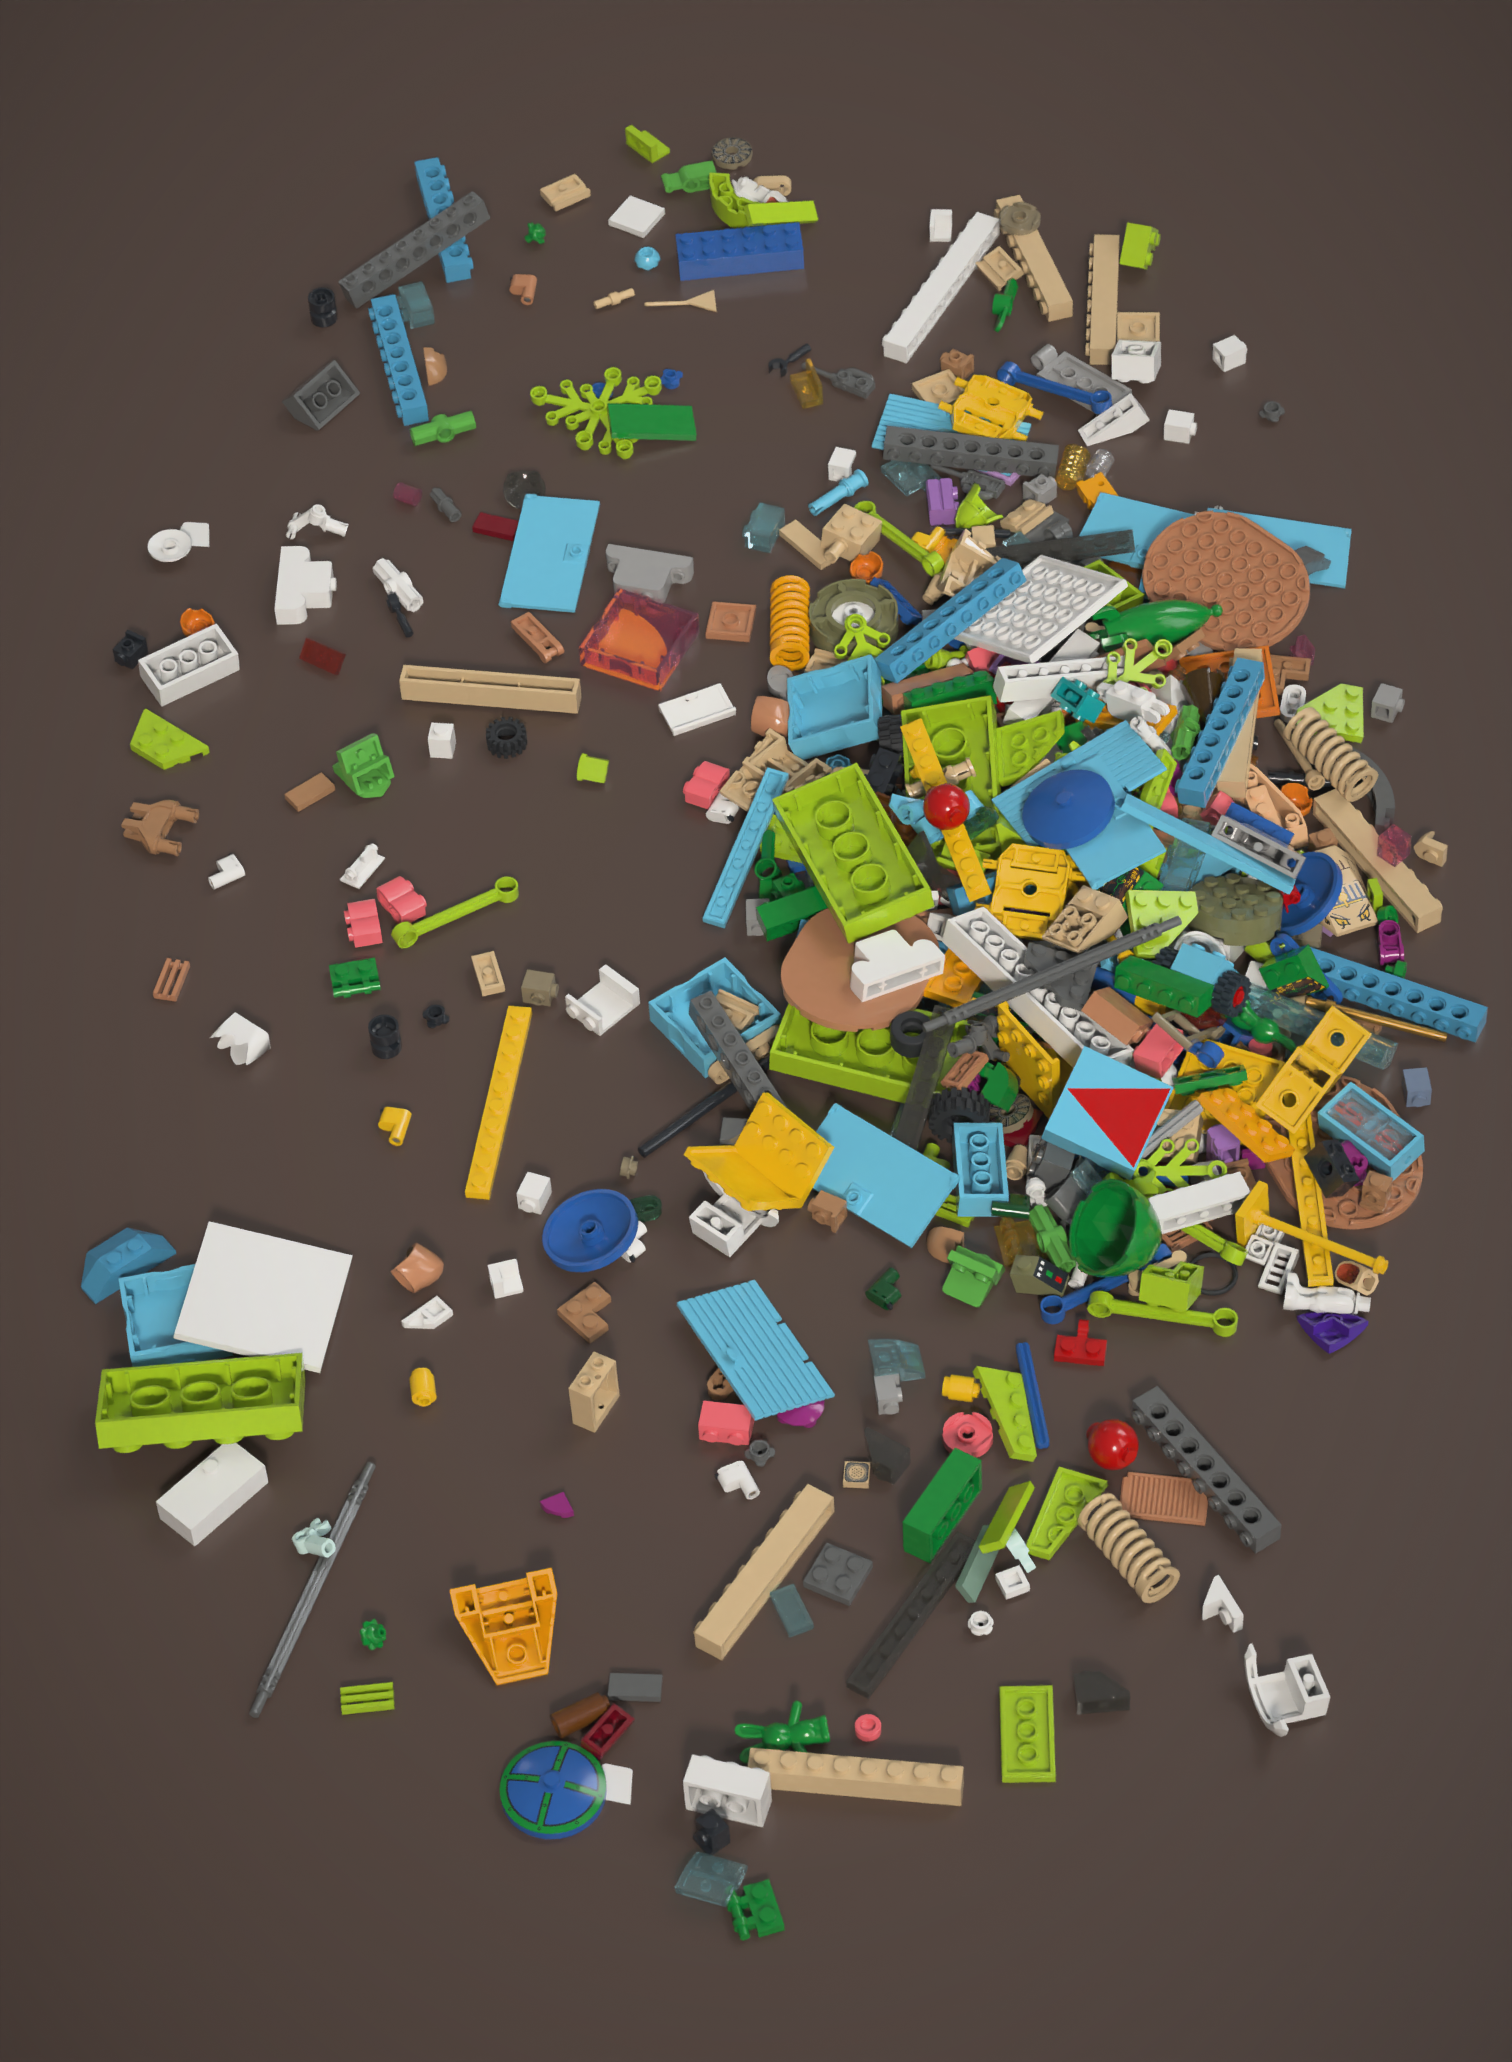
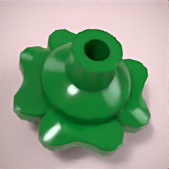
M533 222L528 223L529 229L528 234L524 236L525 240L528 243L533 240L539 244L545 243L543 237L546 235V231L539 223L534 224Z
M372 1619L370 1622H363V1628L359 1631L362 1644L364 1646L368 1645L369 1650L382 1648L383 1641L386 1640V1630L383 1628V1625L378 1624L376 1619Z

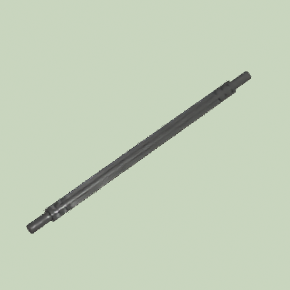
M1176 916L1160 924L1153 923L943 1012L942 1016L922 1024V1029L927 1033L944 1025L950 1026L1005 1001H1009L1162 936L1163 932L1182 925L1181 918Z
M372 1462L366 1463L359 1480L354 1482L328 1538L335 1543V1552L328 1558L319 1557L258 1686V1695L249 1712L254 1718L259 1717L267 1698L272 1696L369 1489L368 1483L376 1468Z

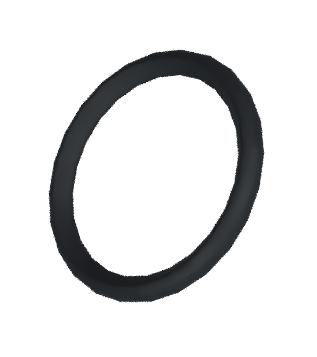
M1215 1252L1197 1255L1189 1262L1195 1264L1203 1258L1216 1257L1226 1261L1231 1266L1233 1278L1228 1286L1215 1291L1201 1288V1294L1211 1296L1224 1294L1234 1287L1238 1280L1237 1266L1223 1259L1219 1255L1220 1253Z

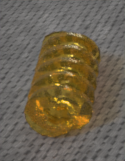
M1076 444L1065 446L1055 479L1058 487L1062 490H1073L1077 488L1076 483L1084 479L1091 457L1090 452L1086 448Z

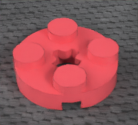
M964 1412L954 1414L945 1422L943 1427L942 1442L944 1447L950 1454L954 1448H957L976 1458L984 1455L993 1444L991 1423L979 1413L972 1412V1415H964ZM963 1433H973L972 1438H963Z

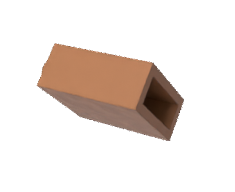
M1110 987L1094 991L1081 1009L1083 1013L1126 1046L1144 1040L1146 1033L1154 1023L1152 1019Z

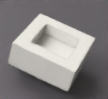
M1020 1565L996 1573V1581L1006 1600L1030 1591V1584Z

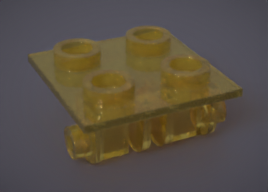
M1002 1217L1000 1225L994 1226L1005 1266L1013 1265L1016 1255L1039 1256L1043 1259H1049L1047 1253L1041 1252L1037 1243L1036 1232L1029 1220L1015 1223L1013 1218Z

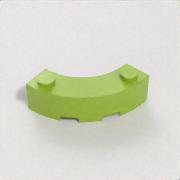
M709 173L710 200L716 215L734 229L756 227L748 226L744 206L760 202L751 201L744 197L739 198L734 193L730 183V174Z

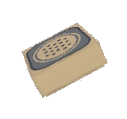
M845 1461L843 1487L869 1489L870 1462Z

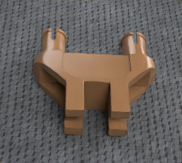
M163 800L151 805L133 802L130 808V812L134 813L132 819L125 818L121 826L125 828L124 837L141 841L150 854L156 855L163 852L179 856L182 843L165 838L173 823L178 819L196 823L199 818V809L181 806L178 801Z

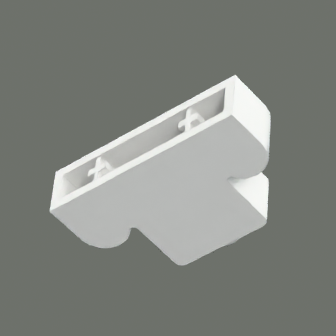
M281 546L275 600L277 625L300 624L307 619L306 608L331 607L333 591L337 590V580L333 575L332 562L311 561L310 551L303 546Z
M896 930L872 936L856 942L850 988L861 1002H865L943 974L945 955L929 940H917L913 946H910Z

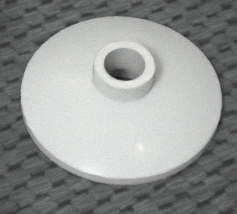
M176 529L158 532L150 539L148 551L158 561H177L189 553L192 545L191 539L183 531Z

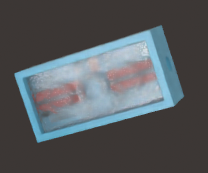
M1349 1082L1318 1111L1319 1128L1333 1139H1338L1340 1143L1345 1140L1352 1142L1355 1148L1368 1159L1370 1167L1380 1174L1392 1177L1393 1181L1425 1151L1423 1134L1352 1082Z

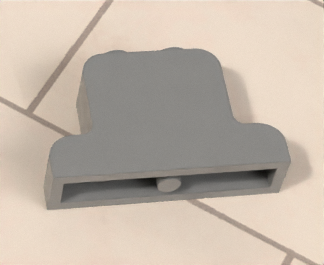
M608 544L606 549L607 568L610 572L615 573L613 576L614 596L619 600L654 606L662 605L673 583H688L694 574L693 557Z
M1223 814L1211 836L1294 879L1297 878L1307 858L1294 851L1295 848L1249 824L1240 823ZM1227 826H1231L1233 828V833L1231 835H1228L1225 832V828ZM1290 858H1293L1296 861V865L1294 867L1288 866V861Z

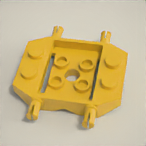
M973 375L969 381L957 377L954 385L965 389L963 394L958 397L953 405L941 400L938 409L951 415L952 430L965 435L1027 441L1028 436L1017 432L1024 418L1031 416L1041 420L1044 414L1043 411L1032 408V397L1029 393L986 375ZM978 417L986 418V419L990 420V422H987V421H985V420H983V419H980V418H978Z
M1012 843L1000 855L998 860L983 859L982 868L995 869L997 871L996 885L990 905L976 903L975 909L985 907L1016 938L1046 941L1042 939L1043 934L1065 908L1069 881L1086 882V879L1080 871H1073V868H1070L1064 850ZM1027 885H1034L1037 891L1033 895H1027L1024 893V888ZM1007 907L1050 913V917L1004 911L1003 909Z

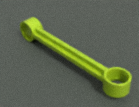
M862 501L855 505V509L869 512L867 513L868 515L882 520L881 533L921 562L929 576L933 577L935 574L943 571L945 563L937 552H927L876 513V507L873 502Z
M512 877L499 878L495 883L494 889L415 924L410 922L399 923L392 930L391 936L400 948H408L417 941L418 936L496 901L503 903L515 901L519 896L518 882ZM503 888H512V889H513L512 891H509V892H503V891H501V889H503Z
M1200 1224L1180 1229L1220 1253L1219 1255L1232 1264L1242 1266L1248 1254L1244 1247L1225 1240Z
M1105 1291L1092 1292L1089 1296L1087 1307L1091 1315L1099 1318L1109 1317L1114 1313L1211 1327L1217 1335L1222 1337L1233 1335L1237 1330L1238 1323L1236 1312L1230 1308H1220L1214 1313L1193 1310L1175 1312L1165 1306H1150L1145 1303L1117 1300ZM1219 1319H1229L1233 1324L1222 1326L1217 1321Z

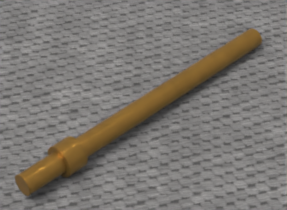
M1307 997L1305 1006L1323 1010L1325 1014L1333 1005L1350 1018L1445 1042L1448 1033L1338 1005L1336 1001L1328 999L1323 1001Z

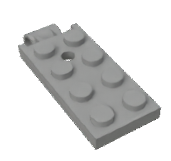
M1046 344L1031 357L1034 367L1041 370L1037 373V377L1090 393L1100 390L1108 391L1112 395V405L1130 393L1132 394V389L1064 351L1058 356L1056 349L1050 344ZM1073 400L1074 402L1080 404L1086 409L1092 411L1091 405Z

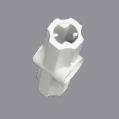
M384 558L378 560L375 566H373V573L384 584L387 594L396 593L399 602L407 611L415 612L419 610L423 604V597L412 586L409 576L405 572L400 573L389 560Z

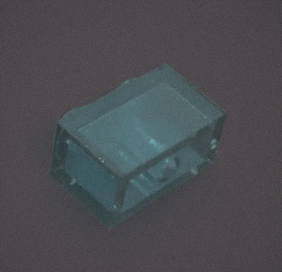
M423 282L398 287L399 296H396L399 309L402 308L404 322L408 321L410 329L435 324L433 307Z
M759 503L756 511L753 510L751 513L749 524L745 525L742 537L745 538L746 548L767 553L771 552L779 537V529L785 525L784 508Z

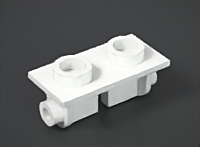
M740 177L738 182L732 180L734 193L739 198L744 197L748 200L762 203L766 195L771 191L761 185L758 187L756 182L747 177Z
M375 844L366 845L364 852L350 868L345 870V874L341 877L340 881L360 889L384 861L385 857L377 854L378 847Z

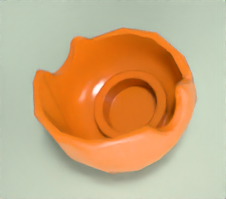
M870 551L867 555L858 554L850 564L849 573L852 579H864L866 584L870 585L874 577L881 578L883 561L881 556L873 551Z
M188 608L181 614L180 626L186 637L215 624L212 615L202 608L199 610Z
M1298 783L1283 785L1280 791L1301 811L1302 816L1304 817L1310 813L1313 799L1308 796V788Z

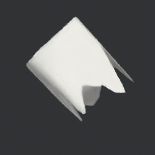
M236 1012L224 1021L210 1037H221L217 1045L219 1049L231 1047L230 1056L236 1065L243 1063L248 1065L271 1049L268 1033Z

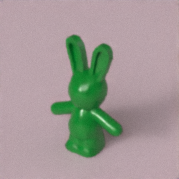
M1248 1000L1245 1002L1247 1004L1246 1007H1242L1243 1011L1241 1014L1238 1013L1237 1017L1232 1018L1221 1014L1225 1018H1230L1236 1027L1251 1031V1036L1258 1043L1269 1044L1277 1042L1292 1054L1297 1048L1293 1040L1280 1033L1278 1023L1267 1017L1260 1018L1250 1007Z
M796 1700L791 1705L788 1724L775 1722L765 1727L745 1723L738 1724L734 1729L738 1737L762 1739V1743L744 1749L739 1755V1760L742 1763H748L750 1748L785 1751L792 1747L795 1752L808 1753L804 1745L829 1743L830 1736L826 1715L799 1721L802 1703Z

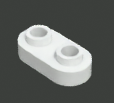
M1289 685L1284 689L1280 706V718L1282 721L1288 723L1295 716L1297 709L1305 705L1306 690L1302 686Z

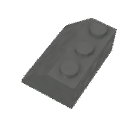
M333 360L322 366L285 398L282 403L296 420L318 431L361 393L338 363Z

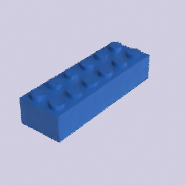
M799 222L675 234L680 281L804 269L803 244Z

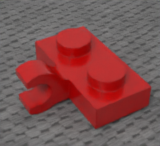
M1079 1319L1077 1337L1057 1335L1054 1361L1104 1366L1107 1340L1088 1338L1089 1320Z

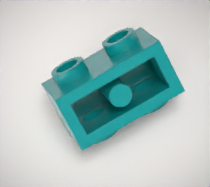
M1063 676L1051 694V697L1061 703L1059 705L1060 708L1068 713L1073 712L1072 716L1083 722L1086 719L1094 723L1106 705L1098 699L1100 694L1090 688L1085 690L1087 688L1086 684L1077 679L1072 682Z

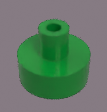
M1388 905L1378 909L1377 925L1386 920H1392L1398 924V913L1393 906Z
M1397 960L1395 967L1387 965L1385 972L1405 979L1407 962Z

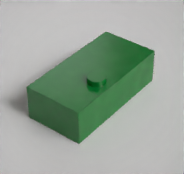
M957 1448L953 1449L902 1522L903 1549L905 1552L931 1564L982 1490V1460Z

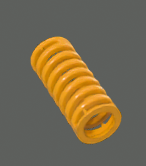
M788 575L776 579L770 587V661L773 666L781 665L787 667L790 671H796L805 667L810 659V586L804 579Z

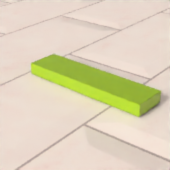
M814 201L757 203L744 206L748 226L797 222L802 224L818 221Z
M1031 1481L1009 1487L978 1546L983 1554L1005 1547L1035 1487Z

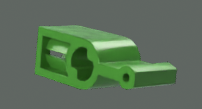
M713 161L683 166L678 173L662 174L661 180L667 193L679 189L692 193L710 189L709 173L717 172Z

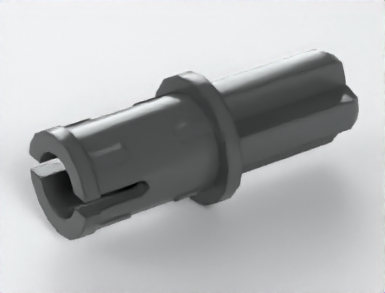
M433 488L430 497L437 504L438 510L444 512L451 522L458 521L462 514L453 504V500L447 497L440 488Z

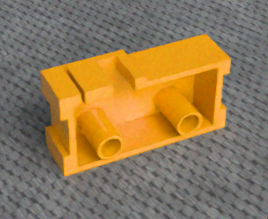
M1102 472L1095 474V477L1088 480H1081L1076 483L1077 493L1083 502L1087 503L1089 510L1093 509L1100 492L1118 496Z

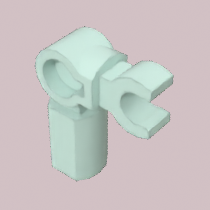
M316 1518L311 1522L309 1528L305 1527L292 1537V1541L299 1554L311 1553L328 1558L335 1552L333 1540L321 1537L332 1529L328 1520L321 1523L320 1519Z
M1014 1528L1006 1545L1014 1558L1019 1559L1026 1572L1029 1573L1036 1566L1028 1555L1029 1549Z

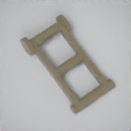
M1177 1010L1163 1015L1156 1012L1151 1018L1186 1051H1189L1195 1043L1208 1038L1209 1040L1217 1041L1226 1030L1223 1026L1217 1028L1202 1014L1198 1018L1189 1016L1204 1031L1198 1030L1184 1017L1188 1014ZM1174 1020L1191 1036L1185 1037L1170 1021Z

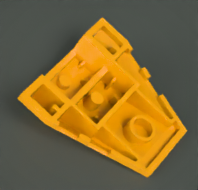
M552 1568L526 1573V1578L482 1588L476 1589L475 1584L450 1589L455 1617L497 1686L548 1675L557 1600V1589Z

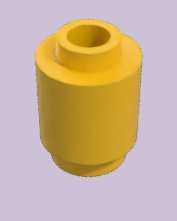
M427 1368L413 1370L409 1378L412 1402L419 1406H428L437 1398L434 1375Z
M953 1374L951 1377H944L942 1396L948 1397L949 1400L973 1402L974 1398L979 1397L980 1383H976L975 1377Z

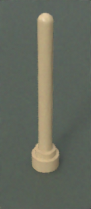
M1276 719L1274 725L1305 772L1307 786L1311 790L1322 788L1325 784L1324 776L1319 771L1313 769L1307 758L1300 754L1299 749H1296L1291 741L1284 737L1286 726L1281 719Z

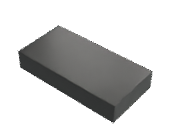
M610 1673L608 1700L661 1702L663 1676L659 1674Z

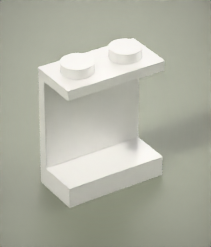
M606 964L599 969L600 982L582 997L576 1000L570 994L565 996L566 1011L573 1019H578L589 1031H594L599 1036L640 1004L639 988Z

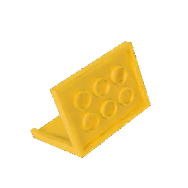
M1005 1001L998 1005L997 1016L999 1048L1001 1051L1010 1054L1009 1060L1004 1063L1021 1079L1020 1087L1050 1119L1074 1068L1054 1049L1042 1048L1038 1043L1043 1042L1040 1037L1034 1039L1011 1014L1009 1004Z
M762 1093L735 1145L687 1147L684 1156L691 1161L692 1166L705 1172L710 1181L718 1183L724 1188L723 1191L727 1195L737 1199L740 1202V1206L745 1210L767 1211L771 1209L802 1208L835 1147L771 1094Z

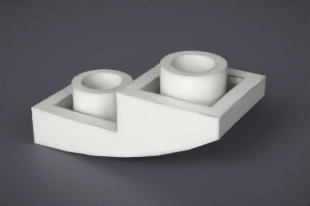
M1261 1224L1255 1235L1252 1234L1245 1248L1248 1251L1245 1259L1266 1266L1275 1242L1280 1244L1285 1233Z

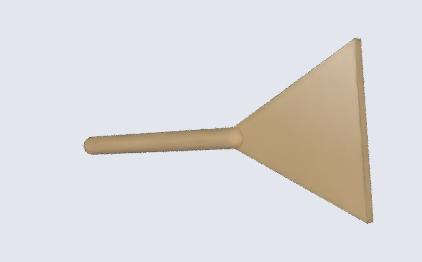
M714 290L686 301L645 302L644 304L645 306L693 305L717 312Z

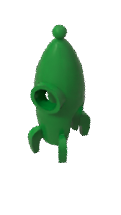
M1176 599L1144 603L1120 613L1115 607L1106 606L1091 616L1093 620L1105 619L1102 620L1105 629L1091 632L1087 635L1095 640L1100 639L1105 653L1121 648L1123 643L1129 638L1136 640V642L1147 639L1153 646L1158 640L1166 639L1174 645L1198 631L1205 625L1210 616H1221L1223 608L1219 604H1214L1211 608H1207L1202 604Z

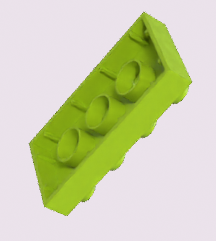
M991 695L902 710V726L922 718L942 770L946 766H954L964 762L965 758L969 757L977 776H970L960 780L956 786L960 787L964 792L972 790L984 805V809L964 826L973 848L991 855V860H998L1002 854L996 826L1000 811L992 803L991 799L1000 795L1002 789L998 773L997 715ZM903 736L905 784L908 783L910 785L921 779H914L909 774L914 768L915 763ZM905 787L906 797H909V798H910V796H909V794H908V792H907V789H906V787ZM917 840L909 847V853L922 875L935 873L936 869L957 870L955 867L936 861L937 856L941 855L944 846L939 844L936 845V849L928 848V852L923 853L919 840Z
M857 763L772 799L775 813L781 826L848 944L934 907L928 883Z
M788 1003L770 1050L769 1070L929 1110L930 1100L934 1098V1095L936 1093L942 1095V1090L946 1089L941 1084L942 1079L962 1056L951 1057L947 1051V1046L949 1043L961 1040L963 1036L967 1035L965 1026L971 1024H968V1021L962 1020L950 1026L944 1025L934 1029L931 1049L920 1057L908 1058L901 1056L892 1048L890 1027L874 1031L871 1028L858 1029V1032L835 1030L808 1020L800 1014L797 1008ZM920 1009L914 1010L925 1014L930 1020L942 1016ZM915 1032L905 1033L906 1036L916 1037L919 1035Z
M292 1353L104 1369L101 1373L95 1419L99 1449L113 1448L119 1453H130L140 1449L142 1445L161 1443L168 1448L179 1449L190 1445L196 1440L214 1439L219 1444H233L240 1441L244 1436L265 1435L271 1440H283L292 1436L294 1432H302L306 1381L303 1354Z

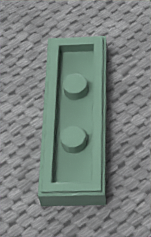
M989 1525L982 1526L955 1585L968 1603L976 1602L999 1551L996 1550L983 1554L978 1547Z

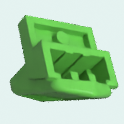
M372 733L336 751L339 762L332 766L333 770L357 796L373 798L384 795L391 784L390 779L395 776L389 757L383 754L377 734Z
M958 1245L956 1251L951 1250L947 1259L951 1264V1270L942 1291L950 1297L979 1308L992 1286L997 1285L1006 1269L1002 1264L993 1261L986 1254L975 1253Z

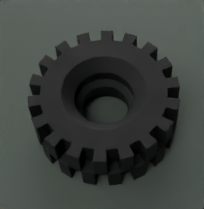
M901 714L879 717L878 736L880 747L900 754L904 764L903 736L900 728L902 726Z
M957 1087L951 1088L949 1092L945 1089L942 1090V1095L936 1093L934 1098L930 1100L929 1129H932L934 1136L938 1134V1139L940 1140L946 1138V1142L952 1143L954 1123H989V1101L987 1099L984 1100V1095H977V1091L973 1089L971 1092H968L967 1088L957 1090Z

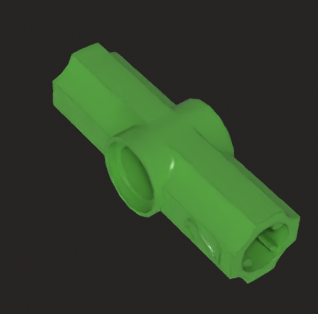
M472 411L451 417L440 414L435 416L431 423L413 427L409 430L414 446L434 440L445 443L451 441L455 434L475 429L476 422Z
M1183 705L1181 707L1176 728L1170 734L1172 739V757L1178 761L1182 759L1187 760L1190 757L1195 737L1200 732L1198 724L1200 715L1198 708L1194 705Z
M1042 1204L1035 1206L1029 1212L1028 1219L1036 1232L1037 1243L1041 1252L1047 1253L1054 1266L1066 1273L1070 1272L1076 1266V1259L1070 1253L1064 1228L1061 1225L1057 1226L1048 1207H1044Z

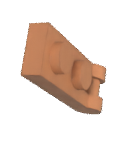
M530 612L511 621V628L539 655L543 663L551 661V657L555 655L560 656L564 653L561 643Z

